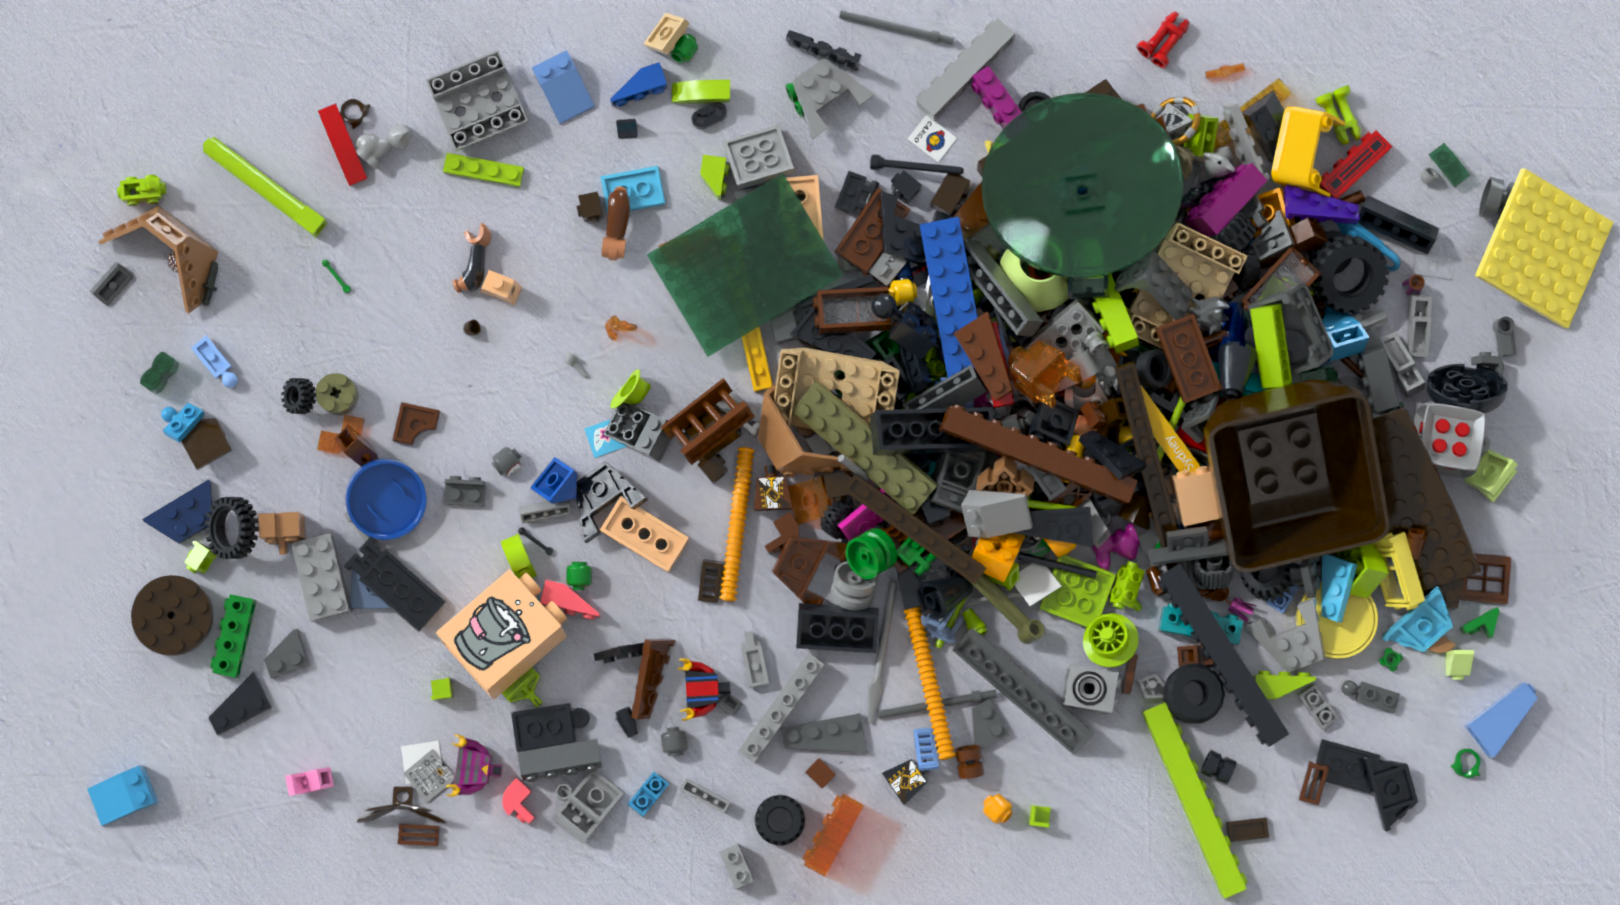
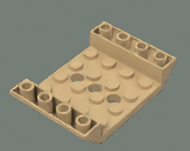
M1178 222L1163 238L1156 252L1192 291L1191 299L1195 298L1198 294H1202L1203 299L1213 296L1222 298L1234 272L1240 273L1248 257ZM1138 289L1128 310L1130 320L1138 338L1163 349L1155 328L1175 320L1150 293ZM1191 300L1187 309H1190V307L1196 308Z
M809 348L781 349L773 402L789 428L793 425L812 429L792 411L811 385L818 380L830 392L834 389H839L843 394L839 399L870 425V415L874 411L894 410L900 370L882 361ZM835 371H843L845 378H836Z

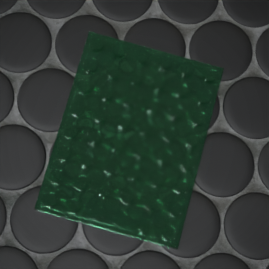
M783 173L647 254L707 357L815 294L817 290L825 288L844 276Z

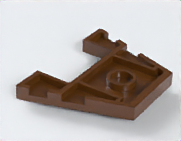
M789 536L771 572L803 603L822 604L825 598L807 590L825 553L844 561L848 543Z

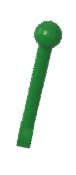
M327 259L323 260L322 265L327 267L343 287V292L349 293L351 291L350 286L345 285L329 265L330 262Z

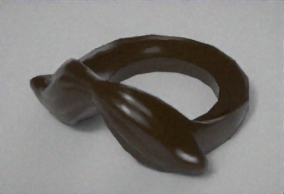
M349 99L342 104L340 114L343 120L352 125V129H355L361 125L363 118L368 115L370 104L365 105L357 99ZM350 104H356L360 108L362 116L358 119H349L345 115V108Z

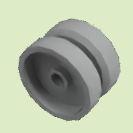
M847 561L842 562L836 567L830 590L831 599L835 604L844 609L855 611L866 609L873 602L878 576L872 579H863L851 569Z

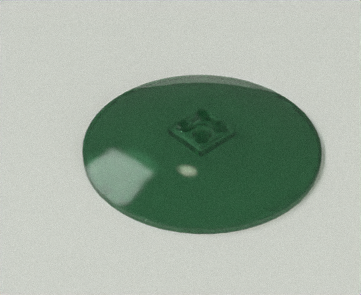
M1073 93L1056 96L1039 102L1020 113L1001 131L994 141L985 161L982 175V198L985 212L991 227L1000 241L1010 252L1030 266L1050 274L1073 278L1108 275L1123 270L1145 258L1164 240L1171 230L1180 210L1183 197V170L1180 157L1174 143L1164 128L1152 116L1134 104L1120 98L1097 93ZM1080 188H1085L1088 190V193L1082 196L1077 191Z

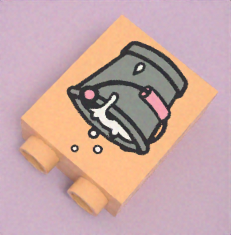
M510 569L436 632L444 646L493 700L567 637L561 626L567 620V617L553 601L544 607L535 598L541 592L536 582L527 573L518 579Z

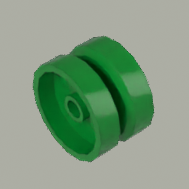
M872 528L848 542L846 558L851 569L859 577L872 579L894 566L897 561V551L894 542L886 532L878 528Z

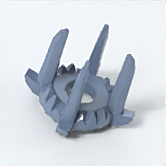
M956 606L941 621L939 619H931L929 616H921V622L929 631L931 638H938L948 644L957 641L953 637L962 624V616L952 629L945 626L954 613Z

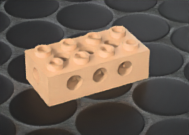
M818 175L779 178L785 260L824 257ZM803 195L805 200L798 202L795 200V197ZM799 214H804L807 219L799 221L796 217ZM805 233L808 235V239L803 241L798 236Z
M621 496L600 529L601 533L667 573H670L690 540L686 535L640 507L635 510L631 509L627 500ZM624 521H633L632 528L624 529ZM643 530L650 532V537L646 540L640 539V533ZM661 540L667 542V547L664 550H659L656 547L657 543Z

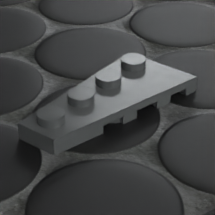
M860 713L781 728L785 748L868 753Z

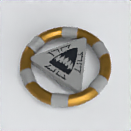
M1175 96L1158 104L1152 111L1147 123L1149 124L1157 119L1164 111L1163 116L1168 134L1173 133L1178 136L1184 133L1181 137L1170 140L1171 145H1181L1196 133L1201 121V112L1199 106L1192 99ZM1172 105H1188L1192 110L1193 120Z

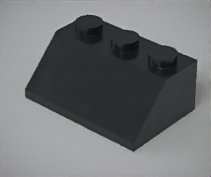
M1271 91L1242 112L1248 127L1265 156L1272 163L1285 111L1274 91Z

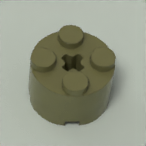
M332 373L326 375L316 386L317 402L325 411L333 415L341 416L348 414L354 409L359 398L356 385L344 374ZM337 390L341 392L339 398L333 396Z

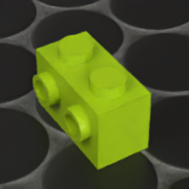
M1188 114V117L1193 120V114ZM1201 114V121L1196 133L1183 143V147L1189 148L1194 156L1204 157V153H1213L1219 118Z

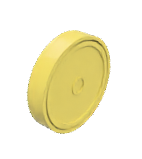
M1320 582V589L1316 591L1315 599L1325 658L1343 659L1354 656L1364 650L1375 636L1378 626L1376 605L1371 596L1364 598L1349 594L1342 622L1321 616L1322 582ZM1306 592L1300 599L1299 603L1311 599L1307 598ZM1298 607L1295 617L1296 627L1305 623Z

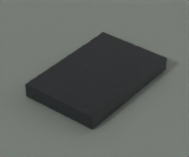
M571 703L511 712L517 752L576 742Z
M1321 739L1315 764L1320 763L1323 766H1329L1325 782L1371 794L1372 788L1363 758L1380 759V755ZM1323 770L1319 771L1317 780H1321Z

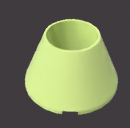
M1045 235L1027 236L1014 242L1004 252L999 267L1035 312L1055 309L1069 299L1067 291V247L1062 242ZM1042 255L1054 262L1057 272L1048 279L1035 280L1028 277L1020 265L1030 256ZM1074 271V280H1077L1078 272Z

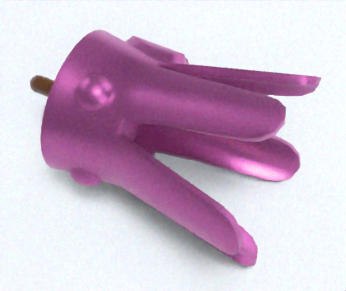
M1411 275L1409 280L1402 283L1403 286L1409 285L1406 294L1410 295L1415 290H1417V294L1421 293L1425 285V280L1421 275Z
M1234 597L1232 603L1226 600L1230 604L1228 611L1235 613L1244 622L1248 623V618L1242 612L1251 615L1254 609L1250 606L1257 605L1243 602L1238 597Z

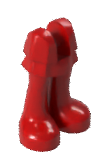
M1176 11L1165 17L1166 20L1161 22L1160 28L1148 42L1143 40L1136 46L1140 54L1149 59L1165 35H1170L1163 46L1151 58V62L1154 65L1163 69L1169 64V59L1167 58L1169 52L1177 41L1183 38V34L1187 32L1190 24L1185 19L1179 27L1175 26L1173 23L1179 16V13Z

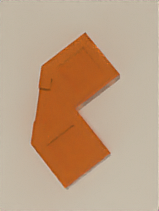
M344 415L341 431L349 424L356 432L362 435L365 419ZM321 430L317 450L334 454L340 453L342 450L334 439L338 433Z

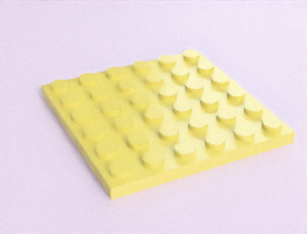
M1521 169L1475 276L1557 325L1569 328L1614 222L1529 170Z

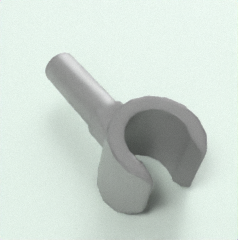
M569 352L565 358V363L575 368L584 378L587 374L575 363L578 357Z

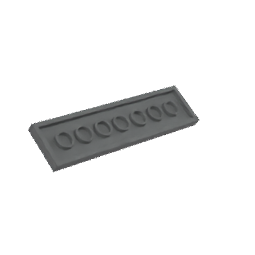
M973 628L967 632L952 650L1073 755L1095 734L1087 725L1079 721L1073 713L1064 708L1055 698L1050 696L1040 685L1036 684L1025 672L1021 671L1010 659L1000 653L995 646L991 645Z

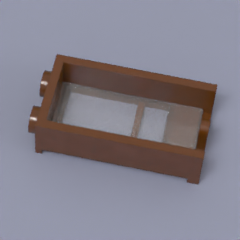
M1292 246L1241 300L1244 303L1243 307L1249 312L1247 307L1249 304L1301 283L1309 288L1322 273Z
M889 287L817 290V296L813 297V308L817 309L818 316L814 317L815 328H819V335L824 333L891 331L892 321H890V318L880 319L876 317L871 308L873 299L879 294H888Z

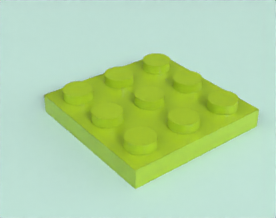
M1064 555L1058 558L1057 561L1097 571L1096 578L1093 579L1054 569L1052 575L1061 587L1050 593L1049 597L1042 599L1039 610L1088 627L1094 619L1101 616L1116 574Z

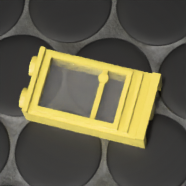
M1402 532L1393 536L1392 533H1388L1380 541L1373 543L1384 557L1388 569L1387 576L1380 583L1385 602H1387L1385 607H1394V609L1406 607L1407 610L1417 608L1418 604L1425 601L1406 534Z

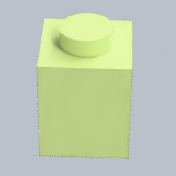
M1452 650L1445 652L1446 676H1452V680H1464V676H1469L1474 650Z

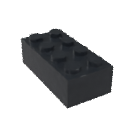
M799 603L796 648L876 653L879 608L868 607L855 611L844 609L838 605Z

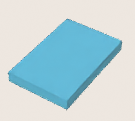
M658 166L600 176L607 215L609 195L616 187L620 186L628 191L630 211L666 205Z

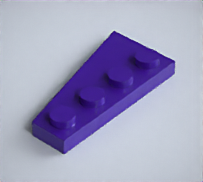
M1286 185L1283 190L1285 215L1288 219L1296 216L1300 217V220L1317 218L1318 221L1325 222L1326 219H1330L1334 223L1357 224L1360 220L1359 206L1289 185Z

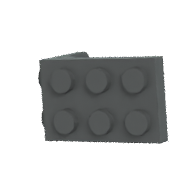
M1154 250L1143 253L1131 260H1126L1121 266V271L1114 288L1117 292L1128 288H1138L1150 293L1174 320L1185 317L1192 295L1190 288Z

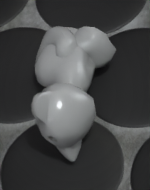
M397 125L389 131L387 138H379L374 134H364L356 141V152L369 165L377 169L379 166L378 158L387 153L392 147L399 150L405 149L412 137L411 130L407 125Z
M1229 146L1219 147L1214 153L1203 154L1205 158V171L1208 176L1219 178L1225 177L1228 173L1235 172L1233 166L1234 158Z

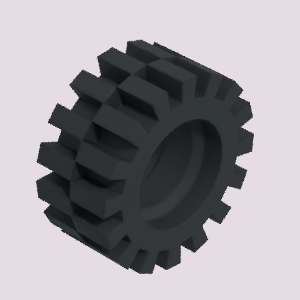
M290 378L289 381L285 382L286 385H283L282 389H284V392H281V395H284L281 401L285 402L283 407L291 414L311 412L310 409L314 408L312 404L316 402L314 400L316 393L313 392L316 389L312 387L313 383L305 378Z
M843 501L832 502V506L828 505V510L823 511L825 515L821 516L820 520L823 522H820V526L836 540H842L845 535L838 527V524L853 513L855 509Z

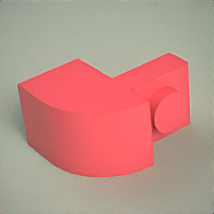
M516 778L506 788L502 798L503 808L508 815L516 811L517 814L515 816L522 823L526 821L531 823L536 817L522 803L532 791L519 778Z

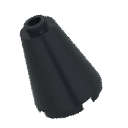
M1228 342L1219 347L1217 359L1222 394L1231 400L1243 395L1257 361V352L1248 344L1244 347L1239 346V342Z
M962 575L925 581L919 585L921 587L917 590L918 601L923 611L927 610L930 613L928 616L931 619L938 620L943 618L972 593L974 585Z

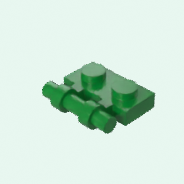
M909 537L897 550V557L910 567L914 562L919 565L914 571L919 576L924 571L927 572L931 568L932 562L937 558L930 553L923 559L920 555L925 549Z

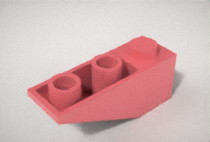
M545 580L540 601L542 605L546 606L553 601L560 609L564 610L563 613L575 616L577 612L583 614V618L595 620V617L600 618V614L567 585Z

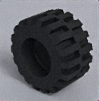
M1240 210L1217 235L1208 237L1240 252L1253 239L1257 228Z
M1290 563L1277 566L1275 577L1266 583L1258 582V575L1261 570L1240 574L1244 586L1252 595L1258 599L1262 598L1263 601H1268V598L1271 601H1275L1277 596L1282 598L1284 597V592L1288 593L1290 591L1288 587L1293 586L1290 577Z
M774 795L765 799L757 808L755 826L758 834L766 842L777 846L787 845L794 842L803 832L805 814L801 805L795 799L786 795ZM783 808L789 811L792 816V824L788 830L776 832L770 828L768 817L774 809Z

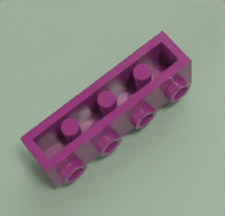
M989 66L972 76L971 87L973 91L980 96L984 107L992 113L994 121L1001 126L1008 140H1012L1032 127Z

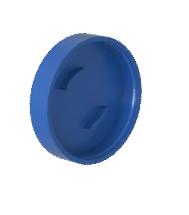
M377 459L361 466L352 475L345 492V505L353 524L367 536L376 539L391 540L408 534L419 524L426 509V491L420 477L411 467L394 459Z

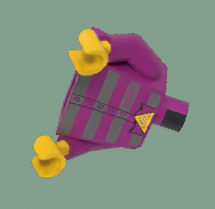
M459 734L454 735L459 737V742L457 744L452 743V745L459 747L454 784L446 786L451 787L453 792L452 794H446L447 797L472 795L482 790L485 784H489L490 776L501 777L502 765L491 764L492 756L489 755L486 747L476 740L464 738V736Z

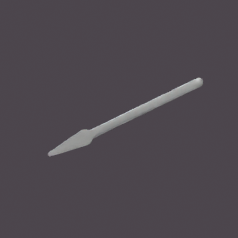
M894 580L889 583L873 683L869 686V724L873 722L882 693L881 678L897 589V582Z

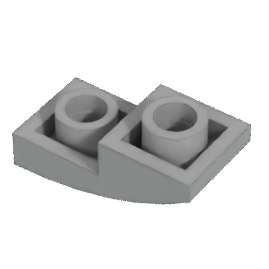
M1311 684L1297 694L1320 729H1324L1338 719L1316 684Z

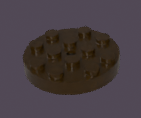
M177 575L162 576L147 583L137 594L131 610L132 627L139 641L151 651L167 656L183 655L199 647L209 635L214 617L213 606L206 591L193 580Z

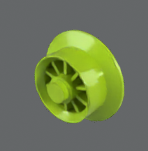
M1104 614L1097 617L1088 625L1083 636V647L1088 658L1095 664L1107 668L1118 667L1128 662L1135 654L1139 643V636L1135 625L1128 618L1119 614Z

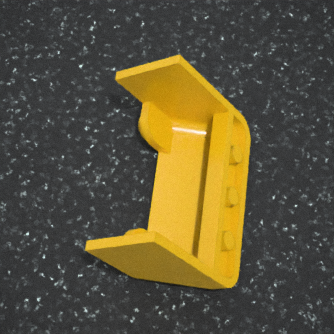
M1296 106L1287 107L1283 114L1271 171L1273 181L1283 187L1289 185L1330 197V193L1319 188L1321 175L1318 170L1313 168L1320 132H1329L1332 126H1345V122L1328 112Z

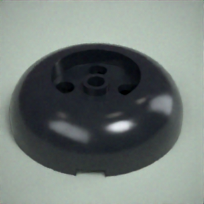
M1451 364L1439 367L1428 375L1426 382L1427 393L1434 404L1463 407L1486 414L1498 408L1507 395L1508 383L1506 379L1498 372L1477 365L1476 368L1464 367L1465 364Z

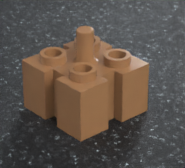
M1002 456L994 463V470L987 468L977 477L976 490L1026 494L1027 497L1033 492L1034 477L1024 469L1019 471L1014 460Z
M300 512L258 514L259 538L269 545L279 544L280 555L287 554V542L291 544L306 539L305 515Z

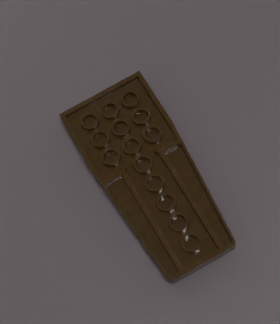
M1400 408L1372 418L1390 523L1388 533H1392L1395 536L1402 532L1407 534L1411 528H1419L1424 530L1427 536L1420 559H1413L1422 592L1481 572L1457 509L1407 409ZM1388 557L1391 566H1394L1392 557ZM1393 570V571H1394V574H1395V576H1396V579H1397V581H1398V584H1399V580H1398V577H1397V574H1396V570Z

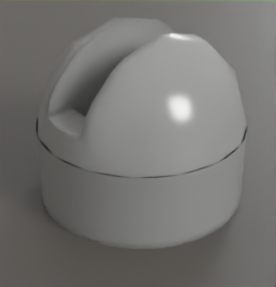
M1426 167L1421 174V180L1425 184H1432L1439 177L1438 173L1429 167Z
M567 784L558 785L555 792L556 797L562 801L567 800L572 794L571 787ZM563 788V790H564L565 794L567 795V797H564V796L562 795V793L560 792V789Z

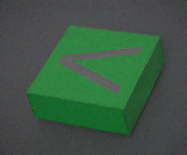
M1042 538L1035 548L1027 552L1034 556L1043 557L1051 548Z

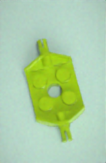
M531 667L502 693L503 696L510 703L528 699L538 708L543 703L535 694L540 675Z

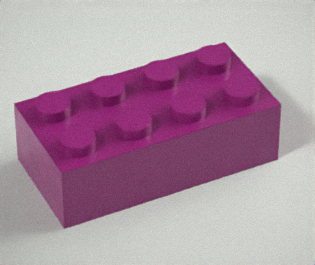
M1253 163L1234 166L1235 172L1228 173L1223 180L1217 181L1213 186L1212 192L1205 194L1200 200L1201 203L1188 212L1189 216L1184 220L1191 229L1207 237L1217 235L1268 180Z

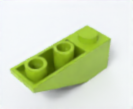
M1258 671V674L1253 675L1254 680L1267 700L1277 699L1316 680V677H1311V673H1298V676H1290L1291 672H1278V675H1270L1271 671Z

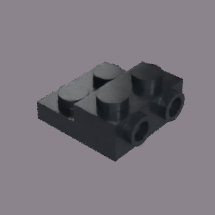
M1044 395L1041 397L1037 415L1032 418L1028 435L1031 434L1039 437L1040 442L1043 443L1051 442L1059 446L1058 449L1064 450L1071 444L1079 411Z

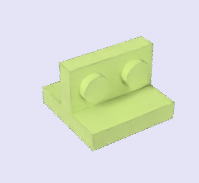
M1488 450L1481 457L1477 472L1470 477H1466L1464 481L1468 485L1477 488L1489 501L1494 502L1517 473L1515 468L1518 464L1512 459Z

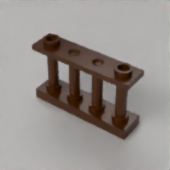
M724 378L661 426L670 440L676 436L684 447L680 451L691 466L754 417V414L744 401L738 405L729 395L733 390ZM722 399L732 409L723 417L713 407ZM705 412H708L715 420V423L708 429L698 420ZM690 424L700 434L691 442L682 432Z

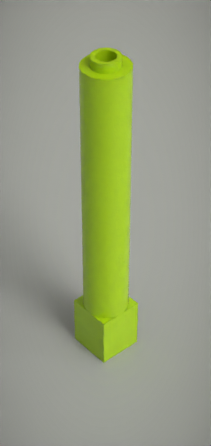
M216 137L208 138L203 143L204 154L315 238L327 225L328 222L322 216L303 204Z

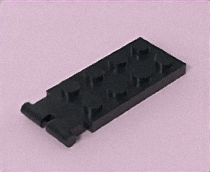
M369 537L359 548L363 557L361 558L355 553L344 565V568L348 571L353 569L361 576L358 579L419 633L444 605L445 601L386 549L382 552L374 545L376 540Z

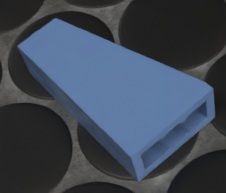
M1526 682L1520 683L1465 725V728L1488 758H1493L1498 754L1538 699L1535 695L1536 690L1531 684H1526Z

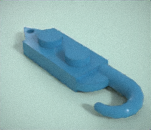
M1337 223L1342 232L1341 234L1351 235L1352 237L1358 236L1367 240L1382 252V256L1385 255L1393 261L1394 266L1385 265L1389 268V271L1399 269L1401 263L1396 253L1383 244L1384 242L1359 223Z

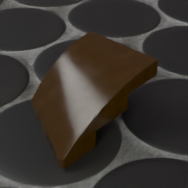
M216 418L201 419L181 441L196 470L202 469L233 451L225 438L226 434Z

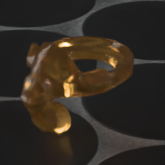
M613 315L606 321L605 329L609 338L615 341L617 333L612 330L636 331L637 325L627 323L626 320L620 321L616 315Z

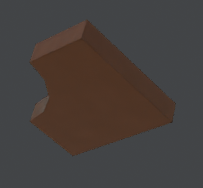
M401 402L392 441L413 445L415 438L421 433L437 429L440 410Z

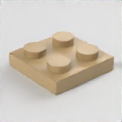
M665 13L644 42V45L648 49L668 55L674 49L678 39L685 34L686 28L690 23L684 18Z

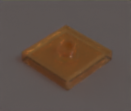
M824 476L788 486L798 525L820 519L821 516L825 515L823 511L828 510L827 506H832L830 498H827Z

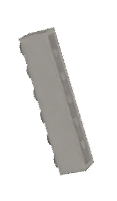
M999 18L995 22L991 21L985 27V32L981 36L977 35L972 40V45L968 49H963L959 53L958 59L954 63L950 62L945 67V72L940 77L936 76L927 90L924 89L919 93L916 100L917 107L935 121L971 85L972 76L990 66L1015 40V33Z

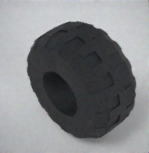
M1186 664L1177 668L1169 675L1163 689L1164 702H1166L1169 711L1176 719L1189 724L1203 723L1213 718L1222 708L1225 697L1224 686L1220 677L1210 667L1201 664ZM1192 681L1198 683L1204 691L1203 701L1197 706L1189 704L1184 697L1185 686Z

